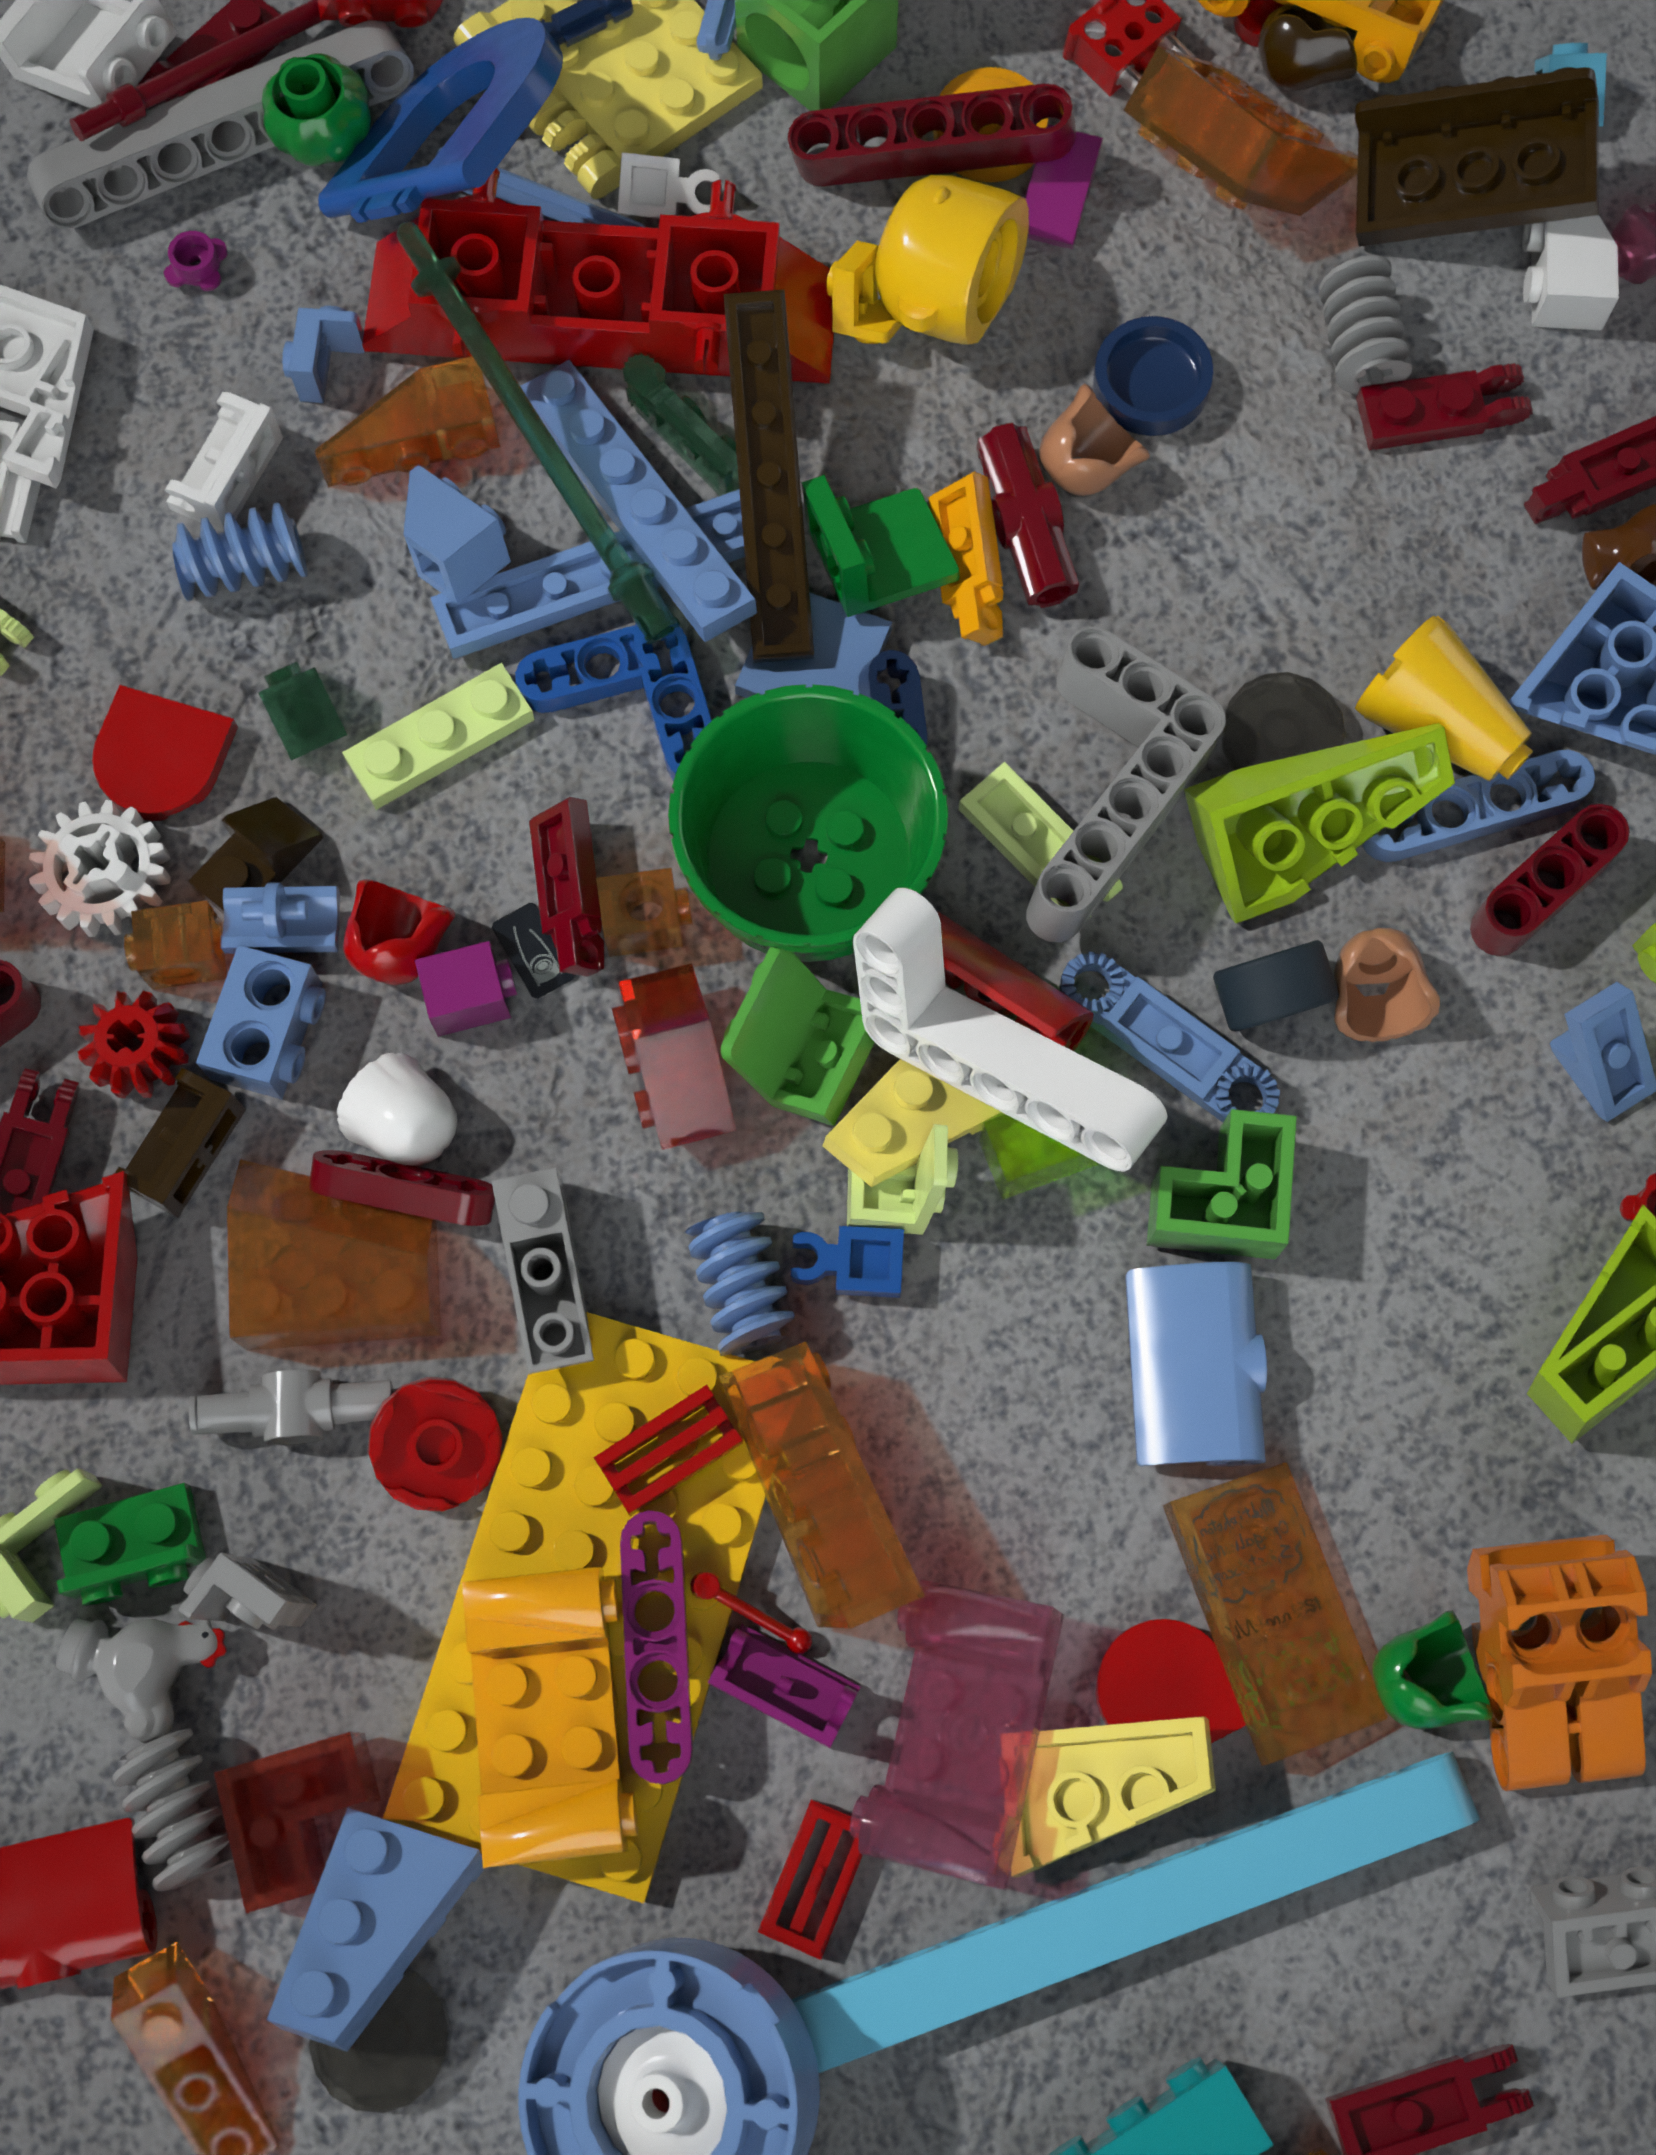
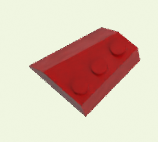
M125 1171L103 1177V1183L74 1193H69L65 1189L43 1196L42 1203L4 1215L0 1212V1385L127 1382L138 1257L130 1191L127 1186V1174Z

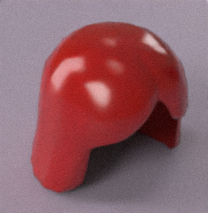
M370 879L360 880L357 883L354 906L351 916L347 921L344 934L343 950L345 957L353 969L376 982L394 986L410 983L419 977L415 960L435 954L444 933L455 918L456 913L449 907L427 901L386 884Z

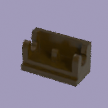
M181 1068L175 1077L178 1081L177 1089L126 1169L118 1167L115 1172H126L127 1186L130 1192L177 1218L181 1215L246 1111L231 1092L184 1068Z

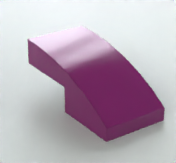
M1047 124L1046 128L1053 127L1054 125ZM1076 131L1075 144L1068 154L1054 161L1035 163L1025 198L1029 208L1027 239L1073 250L1086 198L1089 196L1103 137Z

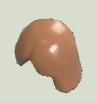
M1087 384L1080 386L1072 403L1049 427L1042 438L1039 449L1041 463L1052 480L1066 492L1078 496L1091 495L1106 489L1130 468L1150 458L1148 450L1115 421L1096 398L1093 389Z
M1375 928L1356 934L1342 947L1334 970V980L1339 993V997L1336 1000L1334 1020L1338 1030L1345 1036L1362 1042L1398 1039L1411 1035L1415 1030L1425 1029L1432 1019L1438 1015L1440 997L1428 978L1420 951L1410 936L1392 928ZM1389 983L1385 994L1363 996L1356 987V984Z

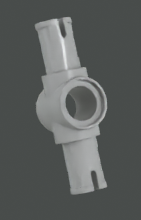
M307 1369L266 1373L261 1376V1384L250 1385L249 1392L189 1397L190 1431L193 1436L252 1432L253 1437L264 1436V1443L269 1445H295L317 1442L324 1439V1431L335 1430L336 1424L373 1420L382 1402L393 1394V1384L391 1379L333 1384L332 1378L321 1379V1372Z

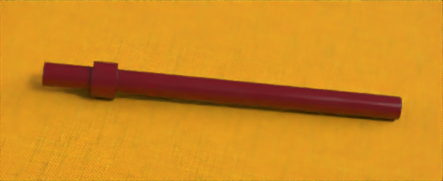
M310 0L140 85L133 87L127 83L107 93V101L69 120L74 134L80 141H84L118 123L122 127H127L145 118L147 109L325 21L320 20L318 1Z

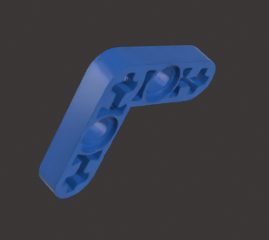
M664 619L652 620L535 651L522 659L515 672L516 685L530 708L540 713L555 712L643 688L665 765L672 781H674L677 768L685 755L681 735L692 732L694 741L702 729L712 721L687 637L681 627L674 622ZM664 641L667 649H670L669 654L673 674L662 677L658 656L653 653V643ZM598 654H609L618 659L620 666L613 676L607 679H597L587 673L586 666L588 661ZM575 662L576 674L580 683L572 686L567 664ZM548 672L550 679H553L552 690L541 692L536 684V674ZM672 692L687 693L695 702L689 714L678 718L667 716L662 712L660 704L664 697Z

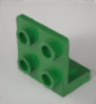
M825 475L801 482L808 533L847 617L959 580V567L919 488H912L850 508L844 495L835 498Z

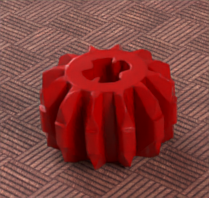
M143 990L133 1003L125 992L116 991L114 999L115 1008L109 1011L104 1005L93 1004V1012L99 1019L97 1025L86 1024L79 1026V1034L89 1042L88 1045L77 1051L79 1060L85 1066L92 1067L89 1078L98 1087L110 1084L111 1092L116 1097L126 1099L135 1087L143 1098H152L154 1080L159 1078L168 1086L175 1085L176 1079L168 1068L170 1065L189 1063V1055L182 1048L178 1047L190 1039L189 1030L184 1024L175 1023L179 1012L169 1002L158 1005L157 999L151 992ZM136 1038L143 1044L138 1050L132 1052L125 1046L130 1040Z

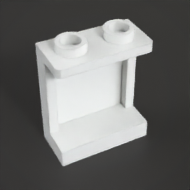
M15 0L0 19V59L14 79L88 108H93L107 101V93L127 83L135 87L177 35L178 31L159 0H132V2L127 0Z

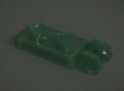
M642 353L640 355L634 354L632 358L628 357V361L624 362L625 367L622 369L624 382H627L628 386L626 388L627 400L630 402L631 407H635V411L719 496L739 490L735 441L726 434L719 437L706 424L702 411L691 398L686 395L679 398L666 385V371L659 363H654V358L651 359L649 355L644 356Z

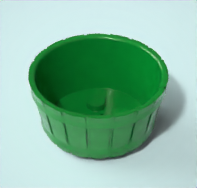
M806 684L790 685L766 690L763 695L757 693L723 711V716L720 718L717 716L702 729L691 743L692 749L690 752L686 751L676 771L672 784L674 793H670L668 809L669 833L673 836L671 842L675 858L690 889L701 904L729 932L748 946L767 954L770 947L782 948L785 951L793 952L803 962L826 961L848 956L854 953V935L896 888H908L920 895L926 890L941 859L946 841L943 840L947 834L948 826L947 795H943L945 786L940 769L932 753L926 751L927 745L918 733L903 718L900 717L898 719L894 711L880 702L860 693L859 696L854 695L851 690L826 685L812 684V687H806ZM806 840L818 842V852L827 855L826 863L815 864L812 873L800 871V861L791 858L792 850L803 849Z

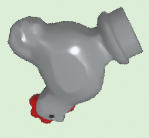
M77 1618L69 1626L60 1644L56 1668L59 1671L70 1674L76 1682L84 1681L90 1678L91 1675L97 1674L100 1687L106 1699L125 1715L124 1726L129 1734L142 1743H148L169 1734L174 1724V1710L170 1692L183 1666L201 1663L206 1668L214 1667L217 1659L227 1653V1648L224 1644L225 1632L221 1628H213L209 1620H202L198 1624L186 1620L179 1625H174L157 1619H143L130 1623L115 1636L109 1638L108 1628L102 1620L98 1619L90 1622Z

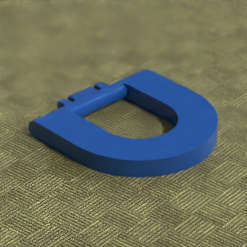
M517 18L500 23L465 41L424 71L387 107L369 129L365 139L356 146L353 154L345 160L321 191L318 197V205L321 212L328 218L351 215L357 223H362L369 219L376 220L396 216L401 212L403 214L413 212L427 198L483 186L543 106L561 73L563 53L543 24L534 18ZM487 89L429 165L402 171L443 119L462 103Z

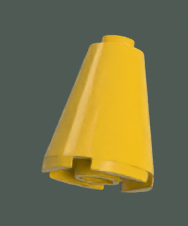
M1433 615L1425 621L1393 654L1395 660L1383 675L1378 672L1355 706V710L1364 716V719L1392 733L1437 723L1441 724L1445 728L1451 763L1489 782L1499 773L1509 780L1533 753V750L1525 745L1532 732L1450 624L1438 615Z

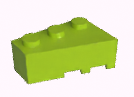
M1644 1205L1640 1208L1615 1251L1551 1350L1527 1392V1395L1571 1444L1656 1378V1217Z

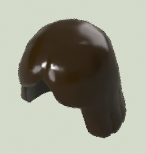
M1285 5L1274 10L1264 21L1258 41L1259 56L1266 77L1275 86L1287 91H1301L1322 84L1348 80L1355 76L1357 72V56L1355 46L1347 31L1334 28V26L1325 22L1320 15L1309 10L1301 9L1296 11L1291 5Z

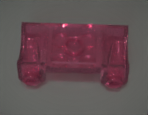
M924 1579L919 1581L914 1592H905L898 1610L897 1625L899 1631L906 1632V1644L914 1649L915 1652L885 1785H874L868 1797L861 1795L857 1799L852 1812L850 1832L852 1837L859 1839L860 1854L997 1889H1007L1062 1628L1063 1613L1048 1605Z

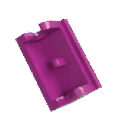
M743 1624L733 1633L721 1662L716 1665L708 1680V1683L718 1690L829 1749L861 1688L802 1655L794 1654L785 1646Z

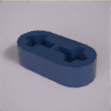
M887 650L880 652L862 668L858 681L859 693L880 702L894 711L895 716L898 719L900 717L903 718L927 745L928 734L921 680L917 665L908 655L901 651ZM886 668L890 678L899 679L901 683L892 694L888 684L879 683L877 676L885 671Z

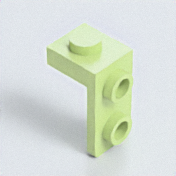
M934 1124L916 1165L873 1187H870L848 1168L847 1226L904 1229V1233L923 1235L933 1213H941L943 1210L946 1187L953 1188L957 1179L958 1151L957 1148H948V1126Z
M80 1468L73 1472L69 1470L60 1471L48 1478L37 1488L35 1496L38 1499L17 1515L14 1512H10L0 1517L1 1618L5 1619L10 1615L13 1619L33 1623L55 1606L17 1553L54 1525V1518L67 1515L102 1487V1484L94 1474Z

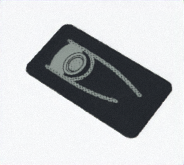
M528 903L492 924L494 933L534 999H539L575 979V974L559 972L557 949L551 935L542 934L540 911L534 903Z

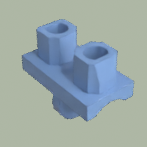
M267 883L265 887L223 888L224 923L220 948L225 954H235L238 945L267 953L338 952L340 891L337 886L283 887L282 883Z

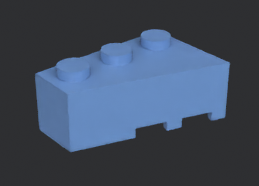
M347 1808L268 2014L267 2021L281 2030L348 2052L405 1976L403 1974L428 1939L435 1936L447 1920L445 1918L470 1883L472 1881L475 1882L485 1869L483 1868L480 1850Z

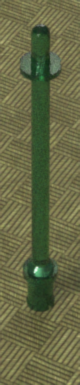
M413 222L402 223L397 229L398 241L419 272L411 283L412 289L419 298L433 295L610 571V585L607 587V591L614 601H622L648 645L665 638L675 630L674 628L680 625V621L673 615L652 582L655 573L648 563L641 564L639 561L630 559L455 285L454 280L462 270L456 258L446 257L439 260L420 228Z

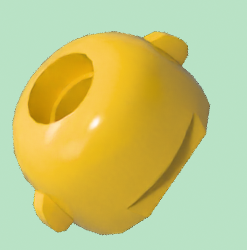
M930 175L912 183L893 208L882 233L877 251L875 282L881 301L888 313L900 324L912 331L947 342L965 345L978 343L1012 292L1020 271L1029 228V208L1026 199L1008 190L953 175Z

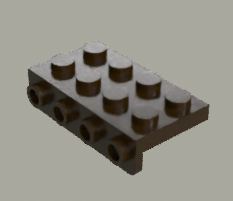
M1564 67L1554 72L1522 77L1506 76L1489 82L1456 87L1440 86L1430 91L1397 96L1390 94L1381 95L1375 99L1361 101L1355 106V122L1358 129L1356 237L1359 247L1599 215V99L1595 71L1591 68Z

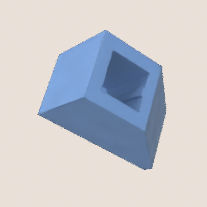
M417 465L410 471L403 534L418 577L456 604H459L511 562L503 537L506 534L505 525L491 507L485 504L479 506L468 499L450 479L445 477L439 479L420 465Z

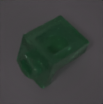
M294 662L264 676L269 688L258 692L291 761L347 735L315 667L302 672L298 662Z

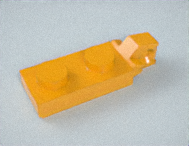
M974 471L934 493L928 500L932 515L959 567V580L940 587L942 603L951 607L955 619L959 618L961 638L986 646L1003 637L1002 611L997 603L1003 600L1004 591L1001 588L1003 587L989 480L988 477Z

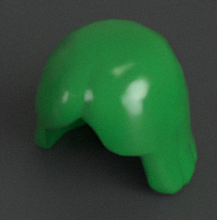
M1446 1611L1421 1627L1395 1636L1383 1645L1376 1654L1372 1665V1674L1377 1694L1387 1714L1401 1725L1414 1729H1429L1464 1721H1487L1492 1719L1493 1710L1476 1671L1461 1624L1454 1611ZM1404 1669L1415 1683H1412L1407 1680Z

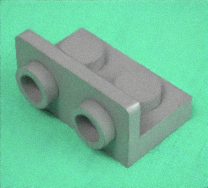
M220 1552L215 1560L210 1557L205 1559L191 1574L183 1589L189 1596L183 1602L179 1611L189 1619L224 1621L232 1612L239 1619L256 1629H259L263 1624L275 1630L278 1626L302 1627L317 1604L255 1558Z
M1631 1867L1617 1875L1588 1879L1579 1876H1564L1556 1879L1551 1884L1531 1887V1902L1543 1919L1547 1983L1556 1998L1656 1984V1869Z

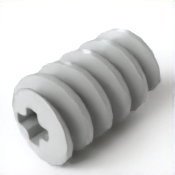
M1377 255L1360 256L1340 264L1324 277L1319 287L1320 300L1324 305V320L1328 325V341L1332 345V361L1336 365V381L1343 390L1352 394H1358L1360 387L1405 381L1412 373V364L1404 361L1408 357L1409 348L1408 344L1401 339L1404 336V324L1398 319L1400 304L1393 298L1396 295V285L1389 278L1392 274L1391 262L1386 257Z
M192 1729L179 1730L135 1748L119 1759L127 1760V1762L112 1777L114 1785L118 1787L137 1785V1788L123 1800L122 1806L124 1811L129 1813L147 1811V1814L133 1826L132 1833L138 1839L157 1837V1840L142 1855L145 1864L167 1863L168 1865L152 1882L154 1890L157 1891L172 1890L186 1885L238 1859H220L218 1855L234 1838L232 1831L210 1833L208 1829L224 1812L222 1806L200 1807L198 1804V1800L214 1786L212 1780L189 1781L188 1774L204 1761L202 1755L180 1756L177 1750L194 1735Z

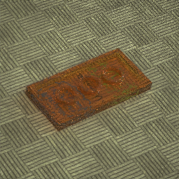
M1287 1462L1163 1505L1261 1766L1277 1762L1388 1719Z

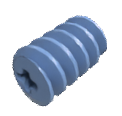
M279 502L273 503L272 518L269 523L264 522L255 507L249 508L248 524L245 528L240 527L231 512L225 513L224 531L221 533L216 532L207 517L201 518L200 537L193 538L183 522L177 523L176 542L172 543L173 559L182 594L188 602L192 601L194 597L195 582L206 597L216 596L219 577L230 592L239 591L242 582V572H244L254 587L263 586L266 567H268L277 582L287 581L290 562H292L301 577H307V564L294 519L288 517Z
M738 1211L722 1214L698 1222L687 1228L684 1232L692 1236H698L688 1246L691 1257L698 1260H706L696 1269L698 1281L704 1284H715L704 1293L703 1298L707 1307L722 1309L710 1320L713 1331L729 1334L718 1344L720 1356L729 1354L741 1355L779 1343L786 1338V1336H781L779 1329L795 1318L793 1311H774L772 1307L774 1302L787 1294L786 1286H766L764 1279L780 1269L778 1261H758L757 1255L772 1245L771 1237H751L750 1234L751 1229L765 1221L763 1212Z

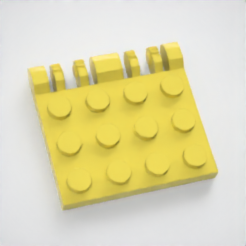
M508 0L490 13L477 12L465 20L457 28L454 42L459 46L495 25L517 18H534L539 21L544 19L545 22H551V15L581 0ZM631 0L634 11L630 17L614 24L613 20L607 22L606 29L568 48L565 43L559 45L563 53L561 73L549 97L528 126L535 134L543 135L542 140L554 153L556 151L560 152L567 145L570 146L588 134L578 144L575 143L570 148L569 152L566 153L563 164L577 177V181L592 198H603L619 187L622 152L663 157L763 88L762 73L733 41L730 51L723 53L720 60H710L708 54L699 52L696 45L697 37L705 11L695 0Z

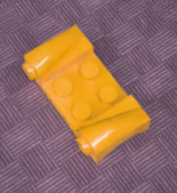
M1251 0L1197 1L1214 15L1235 17L1242 14ZM1274 0L1280 4L1297 5L1316 13L1332 26L1349 27L1358 31L1353 43L1357 56V72L1368 80L1378 83H1391L1401 77L1434 24L1443 0Z
M600 1567L462 1582L467 1652L471 1653L481 1786V1795H478L483 1868L628 1851L627 1837L638 1835V1821L634 1792L623 1793L608 1624V1622L619 1621L618 1594L615 1579L605 1580L604 1571Z

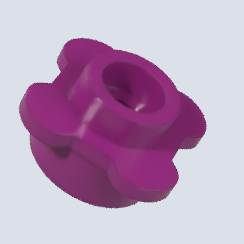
M192 230L178 234L173 238L168 247V258L171 264L164 269V277L167 283L172 287H180L184 284L199 286L204 291L216 289L222 281L219 274L220 263L228 255L225 243L219 238L210 239L209 236L200 231ZM195 261H201V263L196 266L191 265Z

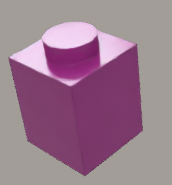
M489 941L415 960L428 1018L438 1037L511 1018L506 998L518 995L508 958L497 961Z

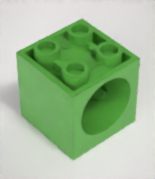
M735 0L737 47L760 71L808 110L830 109L897 48L899 0Z

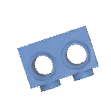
M241 945L237 946L196 1064L210 1080L283 1099L288 1082L294 1084L301 1074L305 1061V1048L301 1044L308 1024L315 1025L318 1022L325 1003L326 992L324 988H321L323 983L311 964ZM277 985L290 986L289 995L283 1002L273 1006L263 1005L264 996L269 989ZM260 1042L270 1044L269 1052L261 1062L254 1065L242 1064L243 1055L250 1046Z

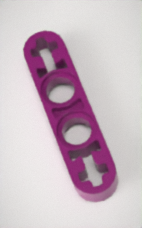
M649 1510L638 1513L628 1520L622 1530L620 1540L628 1741L631 1764L637 1774L650 1783L666 1784L676 1781L686 1773L692 1763L693 1756L684 1553L681 1532L672 1518L662 1512ZM646 1525H657L661 1536H670L671 1538L670 1547L659 1549L658 1564L660 1573L674 1569L673 1583L651 1579L633 1585L634 1571L647 1574V1558L643 1550L633 1549V1540L644 1537ZM651 1592H661L669 1596L673 1601L675 1609L674 1618L670 1625L656 1632L647 1631L642 1628L637 1622L635 1615L636 1605L639 1600ZM655 1661H663L672 1665L678 1677V1684L674 1694L667 1700L660 1702L650 1701L645 1698L638 1684L639 1675L643 1668ZM680 1707L681 1722L678 1724L666 1721L668 1742L680 1744V1758L669 1760L668 1772L656 1773L655 1762L643 1760L642 1756L643 1746L654 1744V1722H648L640 1726L639 1711L664 1713Z

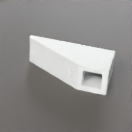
M1600 216L1524 225L1522 246L1523 251L1531 252V266L1528 267L1525 274L1523 300L1525 303H1532V327L1602 330L1619 299L1618 246Z

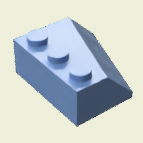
M1618 562L1508 701L1513 709L1656 755V587Z

